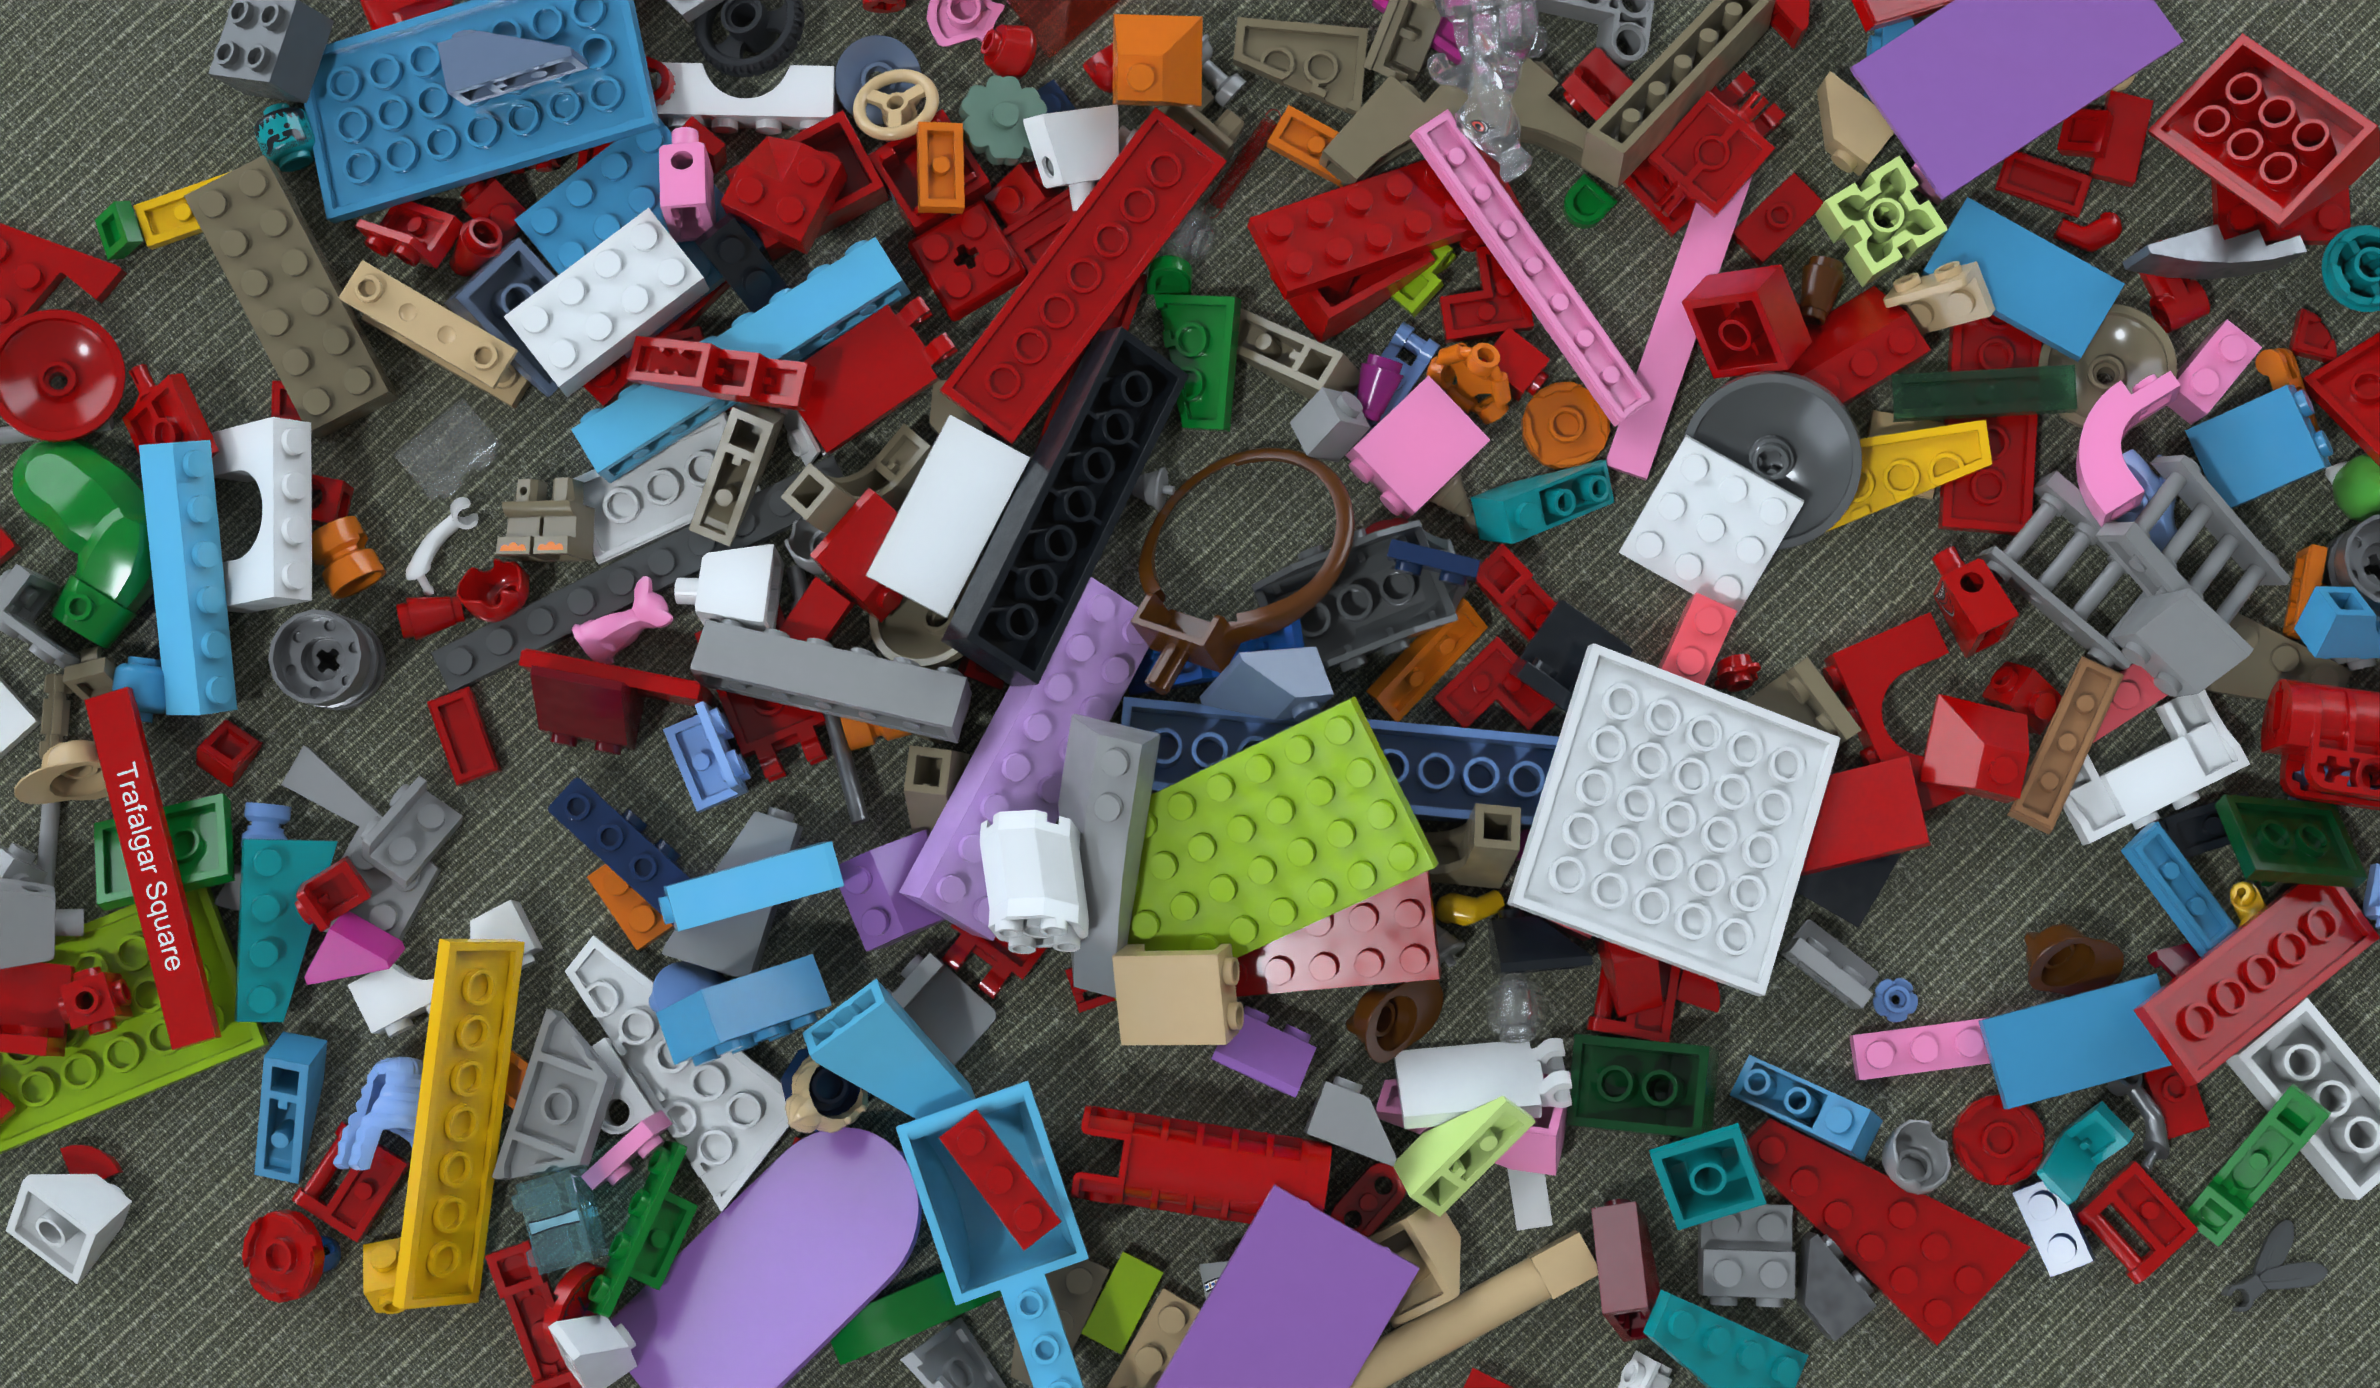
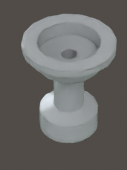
M1206 33L1202 37V77L1217 90L1214 100L1224 108L1247 81L1238 73L1228 77L1210 60L1213 48L1209 43L1210 35Z

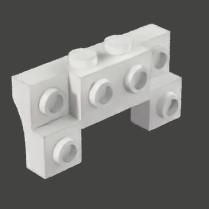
M2205 689L2199 694L2176 697L2155 708L2171 741L2100 776L2087 754L2063 806L2082 846L2090 844L2130 823L2133 824L2135 830L2160 819L2157 810L2171 803L2175 810L2189 805L2200 799L2197 790L2250 765L2241 745L2224 725Z

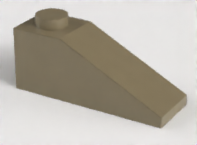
M1241 308L1237 358L1310 400L1322 387L1341 392L1347 391L1353 394L1359 384L1360 372L1344 353Z
M738 402L732 407L691 521L690 531L729 547L733 544L771 458L786 416L785 414L765 406Z

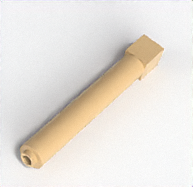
M1576 1230L1571 1231L1527 1255V1258L1461 1293L1455 1299L1380 1337L1350 1388H1386L1550 1298L1555 1299L1598 1275L1597 1264L1580 1232Z

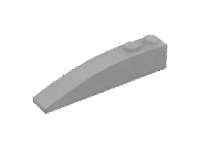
M1073 714L1071 716L1058 807L1059 816L1071 819L1081 832L1080 856L1089 915L1088 936L1081 940L1079 950L1071 952L1073 985L1076 988L1116 998L1112 956L1126 946L1128 942L1161 734Z

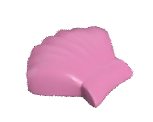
M931 0L928 5L926 19L936 43L941 47L959 45L973 39L982 42L986 33L993 29L995 22L1004 9V5L992 2V0Z

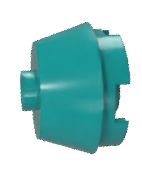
M2372 225L2350 227L2337 234L2327 245L2322 258V283L2326 293L2337 304L2360 312L2380 311V228Z

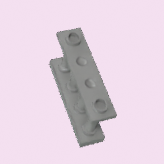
M2186 455L2155 457L2151 464L2165 479V482L2134 522H2107L2095 535L2148 597L2191 588L2204 600L2203 593L2229 558L2232 557L2245 573L2216 611L2228 624L2231 623L2257 586L2287 585L2291 580L2289 575L2279 565L2280 561L2277 556L2265 549L2200 473L2199 465ZM2178 495L2192 512L2161 552L2150 540L2149 532ZM2205 526L2218 541V544L2190 581L2187 582L2177 571L2176 563Z
M2058 471L2044 475L2034 486L2033 492L2041 497L2039 500L2041 505L2004 551L2000 550L1997 546L1982 550L1977 558H1982L1998 583L2003 585L2008 583L2088 651L2086 654L2088 659L2114 671L2127 669L2132 662L2125 658L2120 651L2121 647L2111 637L2140 599L2148 596L2143 591L2106 638L2086 622V619L2120 577L2128 573L2095 536L2101 529V526L2086 506L2080 490ZM2055 516H2063L2075 526L2073 528L2075 534L2040 578L2036 580L2017 563ZM2096 544L2109 555L2107 557L2109 563L2074 607L2070 609L2051 592L2089 545L2094 546Z

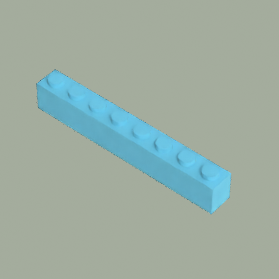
M876 237L869 241L862 240L856 242L846 250L845 256L831 265L824 264L815 268L808 274L807 280L793 289L786 288L777 292L771 297L769 304L755 313L748 312L739 316L733 321L732 328L717 337L710 336L700 342L712 343L720 349L756 352L770 359L803 362L888 304L890 307L911 292ZM634 384L624 389L618 395V400L607 407L596 408L586 413L581 418V423L571 430L596 472L607 482L612 483L738 402L678 392L645 384Z

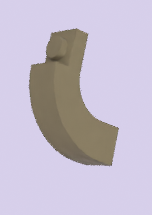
M904 423L879 454L862 470L850 476L834 478L827 476L809 463L782 494L781 498L807 522L827 534L868 488L875 491L892 508L899 512L932 446Z

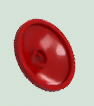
M49 309L22 316L0 333V416L16 431L33 439L46 442L73 441L97 431L116 412L125 391L126 369L118 345L100 324L76 312ZM64 376L68 380L67 385L62 389H54L51 387L53 378Z

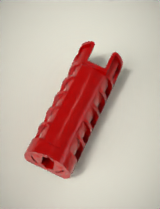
M2280 679L2277 681L2269 695L2264 711L2261 729V752L2281 755L2279 778L2280 785L2285 793L2290 797L2301 800L2380 811V788L2377 790L2370 789V785L2380 786V692L2290 679ZM2302 766L2304 767L2305 778L2309 783L2304 785L2303 790L2300 789V782L2292 779V774L2301 771ZM2324 768H2325V769H2328V773H2327V775H2326V778H2325ZM2342 772H2349L2350 777L2342 776L2340 774ZM2369 775H2372V776H2373V779L2371 780V783H2370ZM2349 779H2350L2351 787L2347 786V783H2348Z
M1085 1105L1081 1124L1082 1132L1087 1135L1124 1140L1118 1177L1077 1172L1073 1177L1071 1198L1118 1205L1125 1204L1150 1208L1151 1210H1164L1183 1213L1189 1216L1196 1215L1215 1218L1221 1221L1228 1220L1251 1224L1269 1191L1275 1184L1299 1199L1308 1201L1310 1205L1324 1212L1330 1174L1332 1143Z

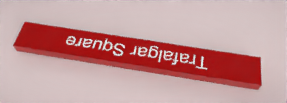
M124 687L85 699L84 702L172 1050H181L220 1038L221 1033L133 690L130 687Z

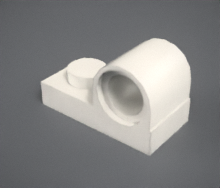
M604 1037L591 1047L617 1076V1080L601 1129L609 1134L629 1133L642 1120L655 1114L656 1111L634 1079L633 1073L623 1058L619 1056L613 1047L610 1038ZM618 1099L624 1101L630 1110L628 1120L622 1125L615 1124L609 1116L611 1105Z

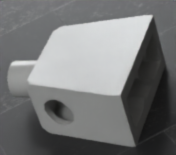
M0 878V969L50 961L54 959L55 936H83L84 909H56L55 887L47 884Z

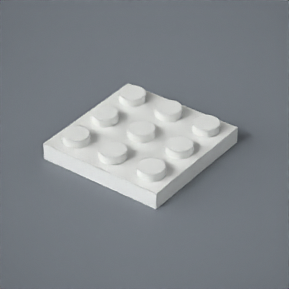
M1686 435L1621 546L1619 553L1693 595L1697 592L1737 610L1736 618L1799 513L1804 500Z

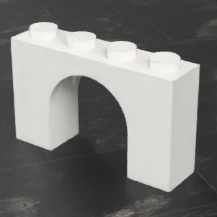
M270 417L212 432L215 443L220 451L212 458L214 478L242 482L256 481L262 497V521L255 543L243 557L223 562L227 611L253 613L312 601L311 422Z

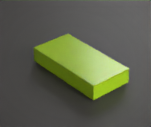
M1123 1250L1081 1334L1122 1354L1164 1272Z

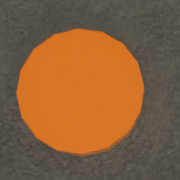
M1575 382L1553 383L1540 389L1526 405L1521 420L1522 440L1529 454L1544 466L1559 471L1591 463L1604 449L1610 433V420L1589 390L1582 387L1583 385Z

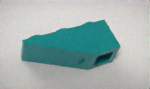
M1599 460L1506 483L1471 497L1479 540L1514 544L1614 503L1607 462L1606 460Z

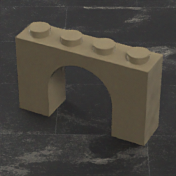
M1475 803L1467 822L1462 826L1448 831L1423 832L1439 863L1430 870L1431 882L1500 889L1520 851L1521 808Z

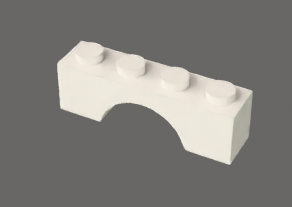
M661 62L670 69L676 83L674 85L675 91L670 95V100H666L665 104H660L656 107L658 117L668 126L670 131L682 127L693 116L703 126L712 127L711 130L717 133L733 134L738 132V128H755V131L758 133L776 135L782 133V129H799V132L838 113L834 66L790 65L783 80L770 92L755 98H737L725 94L714 86L702 63ZM657 73L658 89L661 84V75Z
M509 900L470 921V939H514L525 942L521 970L535 963L533 955L544 950L518 901ZM393 964L390 969L371 972L348 984V987L371 1033H387L388 1037L391 1038L412 1028L414 1024L411 1019L426 1011L430 1014L434 979H419L409 974L401 966Z

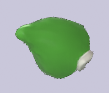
M2367 453L2354 457L2350 461L2337 463L2326 468L2325 476L2332 484L2334 502L2347 518L2361 523L2373 515H2380V467Z

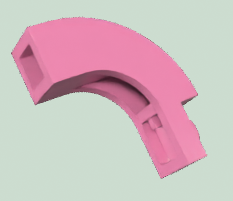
M2171 371L2159 378L2155 374L2146 377L2133 387V394L2128 391L2120 380L2099 398L2088 414L2079 441L2076 474L2084 502L2101 528L2105 523L2113 522L2139 506L2142 502L2145 490L2123 459L2121 441L2133 426L2177 400L2181 384Z

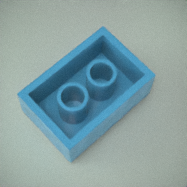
M811 954L701 989L662 1009L656 1015L674 1065L692 1059L694 1066L697 1067L719 1059L723 1054L729 1052L736 1054L750 1049L767 1039L771 1042L794 1033V1030L817 1022L816 1013L832 1006L814 955Z

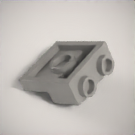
M1765 1204L1698 1224L1697 1293L1702 1296H1710V1305L1738 1306V1297H1756V1306L1783 1307L1784 1298L1795 1299V1252L1792 1251L1793 1205Z

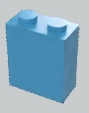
M2285 385L2185 430L2208 482L2231 509L2331 467L2328 457L2334 454L2324 431L2316 432L2309 416L2314 414L2315 411L2304 389L2297 391L2295 385Z

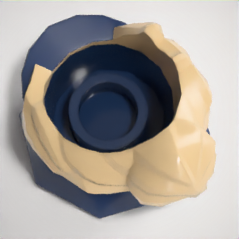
M807 1048L797 1051L780 1079L786 1102L785 1111L788 1125L791 1129H795L798 1132L812 1133L813 1131L835 1133L854 1123L860 1114L867 1110L868 1097L871 1093L817 1064L810 1057Z

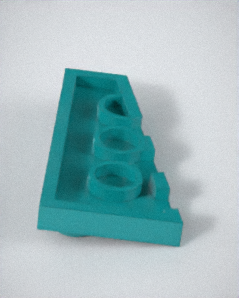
M242 838L235 1001L236 1022H284L313 924L308 925L300 916L295 906V902L298 901L296 893L301 883L331 866L338 841Z
M1660 1290L1643 1330V1333L1677 1363L1693 1373L1697 1380L1707 1388H1795L1809 1356L1663 1290Z

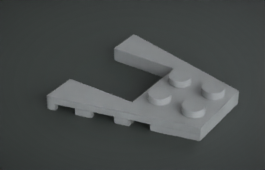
M303 745L281 785L359 826L341 859L346 856L349 857L373 893L371 898L349 911L402 941L440 874L441 869L430 860L409 886L404 888L362 858L363 840L361 839V834L374 817L382 818L383 816L375 807L363 799L345 779L317 756L315 751ZM236 864L234 867L235 881L225 883L214 904L239 911L241 865ZM336 918L335 920H333V921L331 922L330 927L335 923V921H336L338 918ZM313 923L312 929L319 930L315 923Z

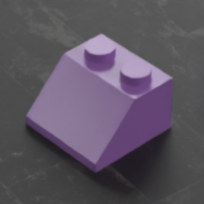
M929 829L874 848L839 864L844 886L839 888L866 952L886 948L945 921L942 917L899 893L930 835Z
M1245 1005L1242 1029L1239 1030V1033L1227 1045H1217L1211 1060L1296 1098L1317 1048L1308 1044L1311 1035L1286 1024L1282 1032L1267 1025L1270 1016Z

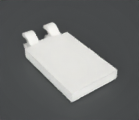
M1550 1038L1544 1040L1533 1049L1530 1047L1529 1039L1402 1050L1394 1057V1066L1404 1129L1436 1127L1501 1096L1512 1101L1533 1116V1118L1542 1117V1107L1566 1108L1571 1106L1572 1100L1569 1089H1572L1570 1072L1565 1071L1562 1056H1565L1563 1039ZM1543 1074H1548L1546 1078H1543Z

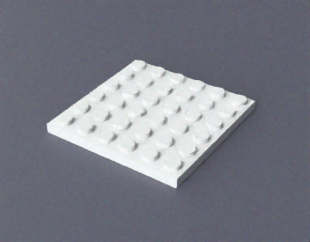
M1593 643L1587 646L1507 904L1752 995L1765 996L1841 738Z

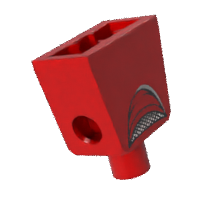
M1956 546L1946 548L1936 554L1932 561L1939 571L1941 578L1933 593L1934 598L1964 657L1968 658L2005 640L2019 614L1982 558H1978L1966 564Z

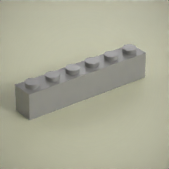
M706 619L690 666L696 681L705 687L958 743L972 696L967 677H964L961 672L953 668L938 667L937 670L920 667L917 662L904 657H895L892 661L878 658L873 652L863 648L853 647L850 651L833 648L832 644L818 638H808L807 642L793 639L787 633L773 628H766L764 632L747 629L746 625L732 619H722L721 623Z

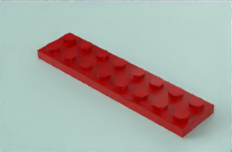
M1155 107L941 387L940 393L1012 446L1226 165L1227 160Z

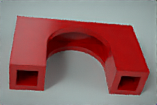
M1931 612L1831 654L1824 659L1827 667L1823 668L1826 682L1834 693H1839L1845 708L1861 728L1857 735L1864 748L1860 750L1863 765L1868 766L1909 756L1912 761L1923 812L1960 797L1965 793L1918 782L1923 756L1905 751L1891 739L1883 723L1882 703L1888 687L1898 676L1935 661L1949 653Z

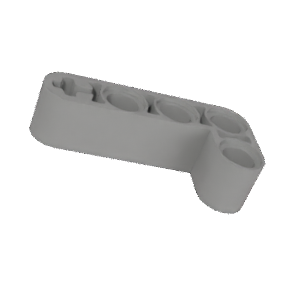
M1491 0L1496 3L1598 24L1596 47H1600L1621 69L1642 58L1649 46L1654 0H1630L1633 12L1628 11L1624 7L1622 0H1592V4L1586 0ZM1617 38L1625 43L1627 55L1618 49Z

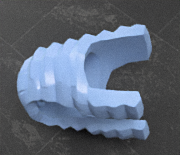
M400 1056L386 1058L374 1065L367 1075V1084L361 1088L362 1097L356 1102L357 1112L349 1116L348 1125L342 1130V1138L338 1142V1155L333 1161V1164L338 1169H349V1167L354 1170L370 1169L383 1130L400 1135L410 1142L411 1147H413L423 1069L422 1060Z

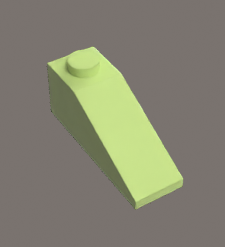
M1501 1096L1423 1132L1396 1159L1394 1169L1409 1197L1441 1217L1536 1121L1529 1113L1506 1097Z

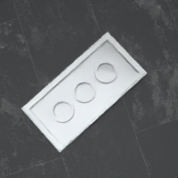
M725 411L612 483L607 482L595 469L573 478L584 483L583 505L595 508L593 554L598 565L601 566L690 526L728 420ZM758 485V487H757L755 493L761 491V488H760L759 485Z
M949 415L865 576L947 618L1030 457Z

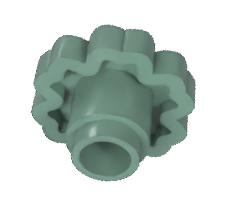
M993 75L988 79L985 87L981 85L970 87L967 96L960 105L959 115L964 120L963 140L967 142V147L972 153L981 154L986 152L988 161L993 165H1001L1003 163L1010 166L1016 165L1022 154L1033 156L1023 119L1046 114L1047 106L1040 99V95L1035 88L1026 87L1021 89L1016 77Z

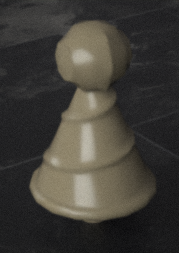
M1457 472L1428 502L1435 503L1438 507H1443L1453 514L1463 517L1465 531L1469 534L1477 535L1478 530L1474 511H1472V507L1469 504L1467 492L1462 483L1461 472Z

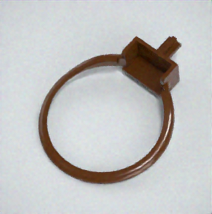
M1286 448L1246 450L1224 457L1198 471L1174 492V495H1171L1165 502L1163 508L1154 519L1141 549L1138 574L1146 596L1130 621L1150 649L1161 652L1144 682L1148 687L1155 689L1161 695L1168 694L1186 662L1221 673L1229 665L1241 643L1264 637L1289 626L1314 608L1329 592L1347 563L1355 529L1351 498L1341 479L1330 467L1317 458L1309 457L1305 453ZM1274 461L1301 467L1320 479L1327 487L1333 499L1336 513L1335 536L1323 566L1303 588L1275 603L1237 613V621L1227 622L1225 617L1215 615L1212 621L1209 622L1173 609L1168 611L1163 604L1166 595L1160 586L1155 568V552L1158 537L1174 507L1201 481L1234 464L1237 467L1254 462Z

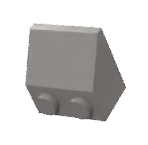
M2191 588L2141 598L2111 637L2122 648V653L2126 659L2146 670L2154 678L2155 686L2163 693L2173 697L2199 694L2246 659L2254 650Z
M1335 1076L1333 1083L1322 1081L1304 1132L1394 1167L1397 1157L1370 1098L1360 1094L1363 1085L1340 1076Z

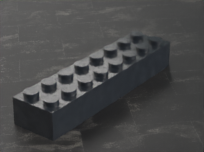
M1123 327L1098 332L1088 345L941 640L942 642L1010 686L1039 684L1189 376L1187 373Z

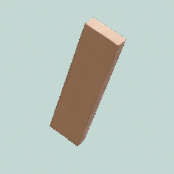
M2083 656L2080 658L2025 775L2020 799L2013 801L2007 816L2050 835L2122 681L2123 674Z

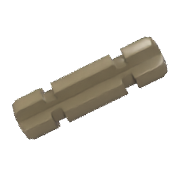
M47 674L45 676L44 693H48V699L44 698L42 705L40 735H45V740L39 743V758L41 760L51 747L63 743V738L68 737L71 701L66 699L67 694H72V690L63 682L64 674Z

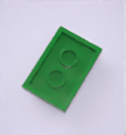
M224 793L163 807L184 891L189 892L235 881L230 799ZM110 819L94 823L97 905L104 911L133 905L135 901L115 821Z

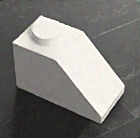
M593 1315L556 1321L548 1326L566 1366L582 1388H607L637 1367L631 1349L636 1347V1343L622 1323L614 1327L608 1318Z

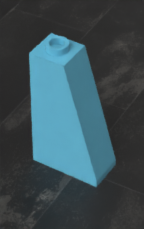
M826 841L663 886L666 896L658 898L665 925L674 923L675 931L679 932L844 886L833 843L832 841Z
M877 978L802 1033L809 1055L817 1064L915 1119L976 1099L970 1083Z

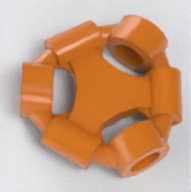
M1465 343L1451 345L1440 349L1438 356H1435L1429 363L1426 376L1429 375L1467 414L1471 411L1476 413L1485 425L1495 422L1509 409L1507 403L1511 400L1508 375L1500 370L1498 366L1500 354L1489 343H1478L1473 347H1468ZM1479 357L1484 358L1487 362L1481 361ZM1455 376H1456V377H1457V384L1453 385L1452 383H1453V381H1454V379H1455ZM1478 394H1491L1480 403L1475 398Z

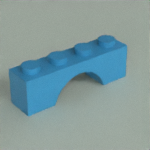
M2315 586L2294 627V630L2307 646L2309 652L2315 658L2322 659L2380 658V616L2373 612L2355 587Z

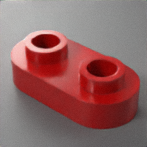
M1382 1162L1373 1164L1366 1169L1334 1205L1330 1216L1345 1224L1344 1216L1347 1212L1351 1210L1359 1212L1361 1222L1352 1229L1369 1237L1402 1201L1406 1194V1189L1393 1166ZM1382 1176L1388 1177L1392 1184L1390 1191L1386 1194H1379L1374 1187L1375 1181Z

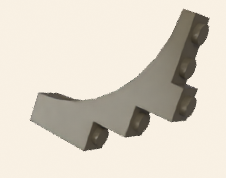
M1525 55L1493 92L1487 89L1486 82L1477 73L1470 70L1466 72L1457 65L1425 103L1420 99L1419 92L1410 83L1404 80L1399 82L1390 75L1322 151L1319 164L1340 180V184L1343 186L1368 179L1376 170L1399 156L1418 149L1409 136L1416 129L1448 109L1456 121L1461 124V128L1468 129L1472 133L1475 132L1474 135L1477 137L1507 138L1537 145L1565 157L1581 167L1588 128L1577 120V115L1571 107L1564 102H1555L1552 99L1559 84L1554 79L1553 72L1542 62H1533ZM1482 120L1485 123H1489L1488 125H1491L1489 127H1494L1495 129L1489 128L1488 133L1482 134L1477 132L1470 122ZM1581 167L1582 169L1593 175L1595 178H1598V176Z

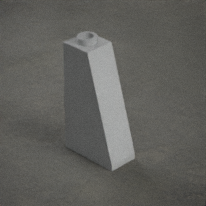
M769 807L767 815L755 811L714 872L797 849L803 827L793 823L795 814ZM779 904L679 932L674 930L664 945L662 954L738 978L758 972Z

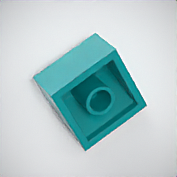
M1739 1123L1649 1150L1678 1230L1766 1204L1761 1178L1747 1138Z

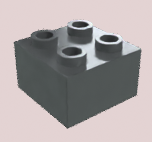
M233 0L228 10V17L218 46L215 49L208 74L245 95L307 103L334 21L299 0Z

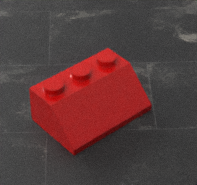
M1873 286L1829 312L1824 325L1809 324L1806 326L1812 343L1788 370L1780 371L1810 378L1831 391L1846 406L1920 362L1931 349L1909 314L1899 305L1886 308L1883 301L1886 295Z

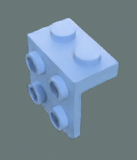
M704 701L695 704L698 715L663 729L698 813L748 793L749 790L745 781L751 779L750 771L742 754H737L736 750H732L729 745L728 739L733 738L734 734L725 713H720L718 707L713 709Z

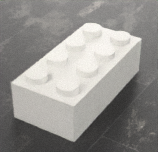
M647 208L506 314L504 318L568 398L633 348L636 336H650L710 289L698 269L650 208Z
M2304 998L2226 1062L2267 1112L2270 1111L2292 1083L2331 1112V1115L2300 1151L2339 1198L2360 1200L2380 1183V1084L2308 998Z

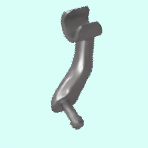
M2141 1073L2108 1082L2107 1088L2116 1096L2127 1094L2144 1118L2146 1138L2143 1148L2148 1155L2142 1161L2141 1167L2145 1172H2149L2152 1170L2156 1159L2163 1160L2168 1158L2170 1149L2164 1116L2155 1101L2141 1086L2143 1081Z

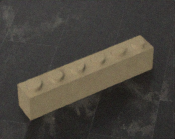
M1713 0L1587 130L1581 167L1618 188L1670 134L1707 90L1710 91L1769 29L1775 0Z

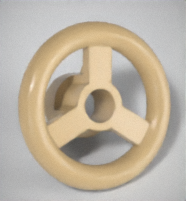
M909 69L890 70L873 77L859 90L853 103V117L860 130L872 138L884 141L905 139L917 134L918 121H932L939 107V93L933 81L918 71ZM905 82L915 84V86L903 93L886 94L878 91L894 83ZM926 97L924 109L918 115L916 106L922 98ZM867 103L881 109L885 127L878 126L868 119L866 114Z

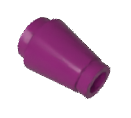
M1369 353L1366 363H1361L1357 398L1363 406L1362 412L1366 419L1380 422L1382 414H1384L1404 377L1400 375L1402 363Z

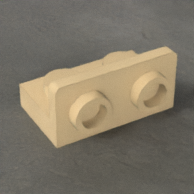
M1959 261L1950 262L1935 269L1934 273L1922 277L1918 273L1904 275L1893 282L1894 286L1883 299L1886 308L1899 305L1904 309L1921 335L1990 317L1995 311L1977 261L1965 265H1960Z

